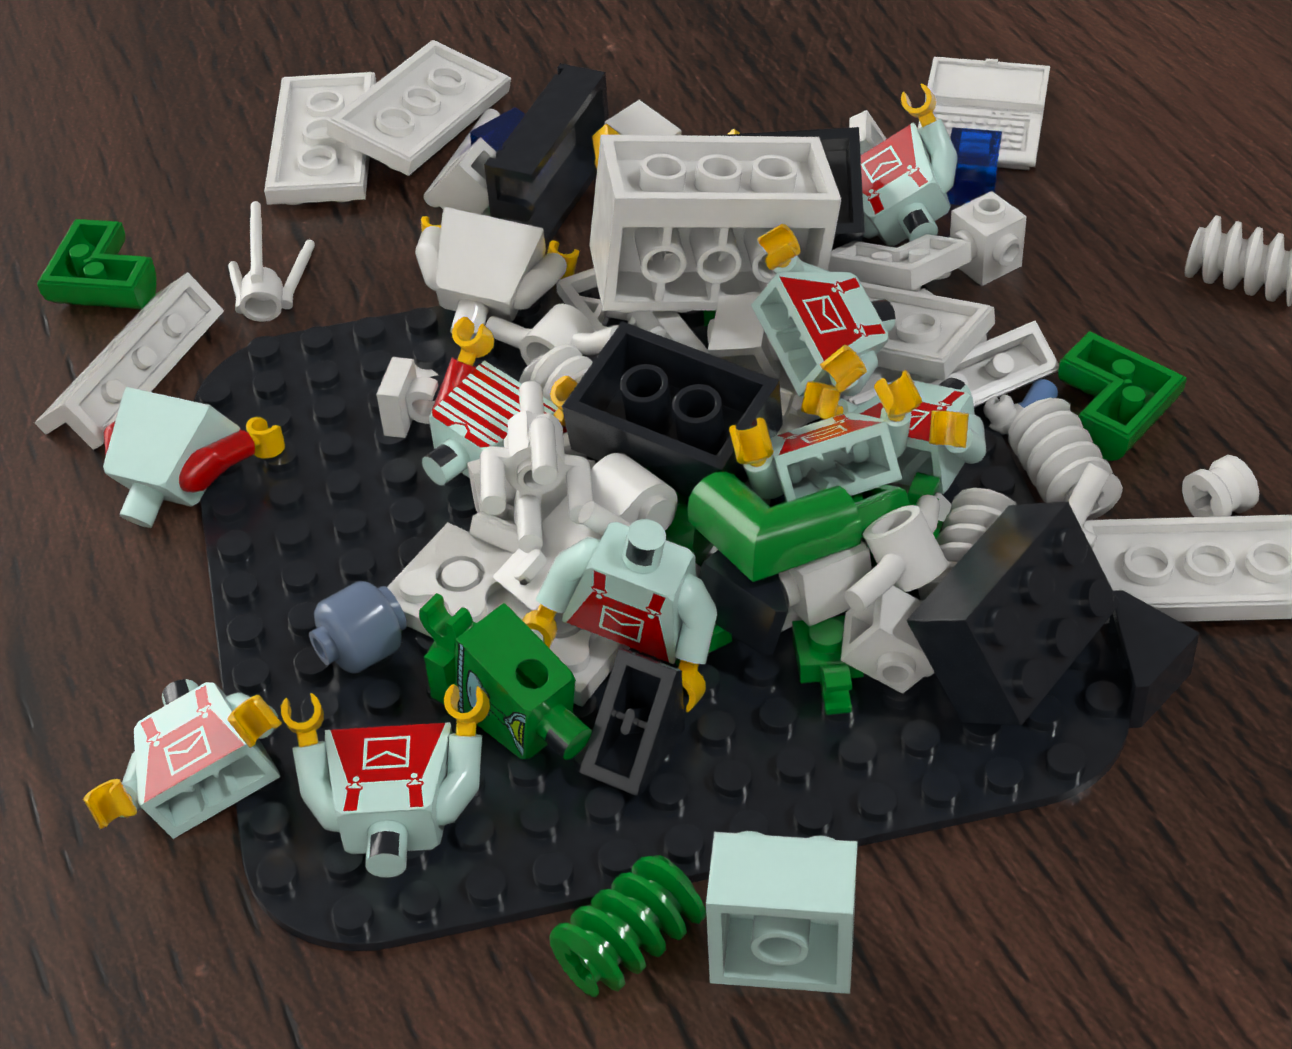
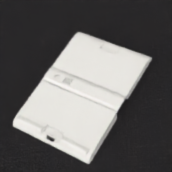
M934 57L927 87L936 97L937 103L933 114L936 120L942 119L957 153V164L959 161L989 163L990 167L1023 170L1035 167L1050 66L998 62V59H986V61ZM920 121L918 124V129L922 127Z

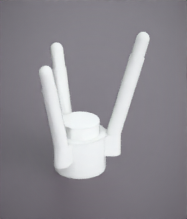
M254 201L251 203L250 218L251 270L242 278L237 262L231 261L228 264L236 296L235 311L239 314H244L253 321L265 322L277 318L282 308H292L294 291L311 257L315 243L312 240L305 242L283 287L282 281L276 272L270 268L263 267L261 204L258 201Z

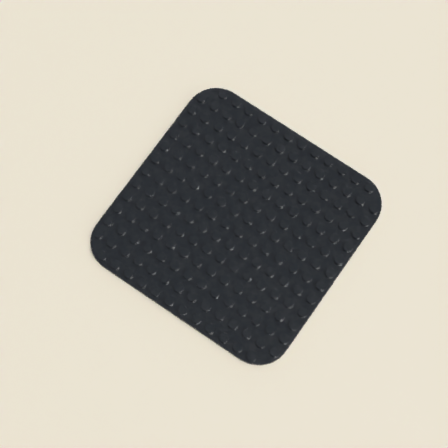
M833 245L832 250L839 248L843 245ZM555 284L528 309L518 310L512 323L524 328L533 329L555 305L565 304L557 293V285ZM925 284L921 286V289L925 288L928 290ZM598 286L578 293L580 296L600 299ZM441 306L422 307L407 312L379 317H366L357 321L324 327H311L307 330L273 337H257L247 347L237 351L220 363L207 376L196 393L193 402L212 406L239 426L240 430L247 432L246 424L253 417L265 419L268 428H271L273 425L280 426L285 442L284 450L275 457L262 459L253 455L229 467L207 487L201 497V507L223 693L226 696L234 693H243L249 697L260 695L266 704L275 710L278 719L282 723L271 735L259 739L277 767L280 777L236 802L244 870L251 891L264 912L281 928L306 942L336 950L376 951L565 911L580 906L591 905V900L600 890L611 889L616 877L621 873H632V867L641 857L661 855L669 859L685 873L691 883L707 880L710 874L714 832L740 833L754 831L768 836L797 838L827 836L835 840L857 841V847L1043 807L1076 796L1090 788L1112 768L1124 748L1130 725L1128 714L1129 692L1123 675L1100 629L1022 725L962 723L935 673L928 677L924 676L903 694L865 673L864 677L851 678L852 690H849L852 712L826 715L820 682L802 684L800 682L792 641V627L780 633L773 655L760 654L732 635V642L708 653L706 664H699L697 671L705 680L706 690L703 697L689 712H686L689 694L683 687L685 730L642 795L636 796L580 773L588 743L576 756L565 760L548 744L530 759H520L476 724V734L482 735L478 792L455 822L444 826L441 842L432 850L407 851L406 869L400 875L394 877L375 876L368 872L365 867L366 854H350L344 851L340 832L324 829L303 801L292 750L293 747L299 746L297 734L292 732L285 724L281 715V705L284 699L288 698L291 707V719L297 723H304L311 719L314 714V705L310 693H313L318 698L324 711V720L320 728L316 730L318 742L325 741V730L451 722L452 733H456L457 720L447 712L444 704L431 698L424 656L435 641L434 638L407 626L405 630L401 631L402 643L395 653L359 673H350L343 670L335 661L326 665L317 655L309 637V632L316 629L314 611L317 604L358 581L369 582L376 588L380 586L388 587L447 522L470 532L472 517L477 514L470 478L460 473L442 486L432 481L422 465L423 457L434 450L430 424L412 420L406 438L384 436L376 395L392 357L414 359L417 367L425 370L432 369L438 374L430 377L438 381V388L432 401L436 400L451 358L458 359L461 347L455 343L450 332L456 311L445 309ZM692 310L685 313L677 312L708 350V326H704V310ZM605 317L602 325L611 327L620 325L622 321L626 323L628 321ZM494 339L492 350L487 355L476 358L473 364L477 367L486 361L518 382L524 369L527 367L521 356L520 349ZM598 355L582 356L588 357L593 362ZM985 403L975 407L974 413L982 420L984 425L986 454L978 463L970 464L965 462L948 490L942 495L952 504L954 497L962 490L983 488L1004 494L1016 502L1017 505L1036 504L1001 433L989 427L991 422L983 411ZM819 418L810 423H807L806 425L822 421L823 419ZM586 456L588 460H594L595 464L599 462L596 459ZM784 494L770 499L769 506L772 507L785 502ZM918 588L906 592L921 601ZM847 611L840 613L836 616H845ZM629 648V650L632 652L638 653L640 655L659 661L674 668H679L676 665V663L672 664L662 659L651 656L649 654L638 651L636 649ZM611 672L582 707L575 703L573 704V714L592 731Z

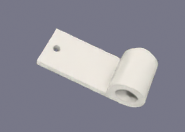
M624 453L607 455L592 467L590 473L594 502L630 524L640 519H649L659 523L665 530L671 525L677 510V495L671 486ZM567 495L542 522V548L540 550L535 548L530 553H525L518 548L495 573L493 578L531 611L537 610L540 603L536 601V597L559 553L587 537L601 540L602 536L585 525L576 524L570 520Z

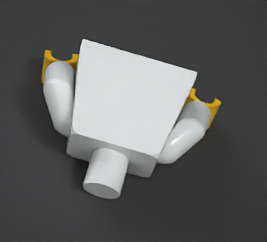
M444 207L441 225H431L429 216L421 218L422 233L416 246L415 254L425 284L436 291L441 307L456 311L450 330L451 333L454 324L462 317H468L474 323L475 330L470 340L477 335L479 326L482 323L486 324L487 318L495 315L512 322L518 310L528 309L560 279L572 276L575 273L579 250L574 249V252L571 254H562L558 252L559 242L552 240L549 243L547 255H545L546 248L543 228Z

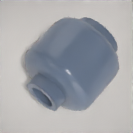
M358 581L317 604L314 611L316 629L309 632V637L317 655L326 665L335 661L343 670L350 673H359L392 655L399 649L402 643L401 631L406 629L407 621L399 602L386 586L376 588L369 582Z

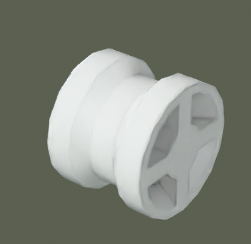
M1226 455L1214 461L1209 470L1199 469L1187 475L1182 483L1184 501L1194 517L1231 516L1232 512L1242 513L1253 508L1259 500L1257 480L1251 469L1244 461L1232 455Z

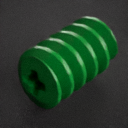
M661 855L641 857L633 865L632 873H621L613 881L611 889L600 890L591 900V906H580L571 916V924L559 923L550 933V946L564 972L587 996L596 998L599 995L597 985L599 981H602L611 990L617 992L625 986L624 976L618 967L620 963L635 974H640L646 968L645 959L639 950L640 947L655 957H660L665 953L667 948L660 930L670 938L680 940L687 933L685 923L680 914L692 923L699 924L707 916L706 909L689 878L669 859Z

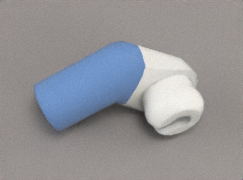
M1038 379L1033 382L1020 403L1014 404L1012 398L1005 394H1002L1000 401L996 396L991 397L985 403L983 409L985 416L991 422L989 427L1000 432L1002 435L1009 434L1014 418L1023 408L1038 400L1057 398L1058 390L1049 380Z

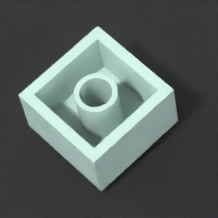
M754 831L740 833L714 832L706 900L710 983L850 994L857 841L835 840L827 836H813L810 838L768 836Z

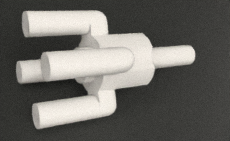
M535 381L524 382L519 388L520 412L507 421L508 434L504 439V447L489 446L483 449L480 454L481 509L489 515H498L505 510L506 477L510 486L517 490L518 547L525 553H530L535 548L540 550L543 546L541 500L544 493L554 490L560 484H567L569 518L576 524H581L578 521V516L582 507L588 501H593L589 462L582 456L565 454L563 427L559 420L551 413L544 414L542 386Z

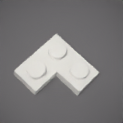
M930 234L921 236L898 248L852 241L831 251L828 271L851 272L858 277L860 282L919 292L922 285L932 280L947 278L951 275V271L971 262V241Z

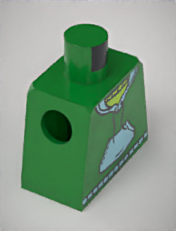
M505 603L501 604L456 638L455 685L459 687L460 699L458 701V710L461 713H467L475 707L477 702L476 688L479 686L489 698L490 708L488 715L477 725L520 759H530L548 744L565 760L576 756L586 746L591 737L592 730L573 714L576 679L572 671Z

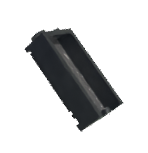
M560 63L557 67L558 75L555 74L502 145L503 150H498L496 158L489 157L484 164L490 216L543 228L545 248H547L597 175L592 136L609 119L606 72Z

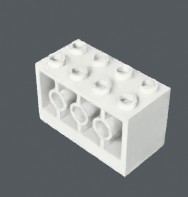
M601 135L589 246L603 311L631 313L635 311L673 310L685 313L692 310H717L719 296L739 295L747 292L761 293L773 279L775 273L767 267L765 258L768 253L759 244L757 238L782 223L791 229L798 240L801 249L800 254L797 255L799 259L828 270L841 197L820 138Z

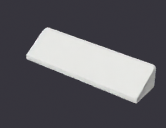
M1033 321L976 345L948 378H957L968 386L975 408L986 403L993 396L1000 397L1002 394H1007L1058 372L1059 363L1036 321ZM909 373L914 381L940 385L944 381L941 379H923L917 374ZM871 389L847 401L857 405L872 399L877 393L875 389Z

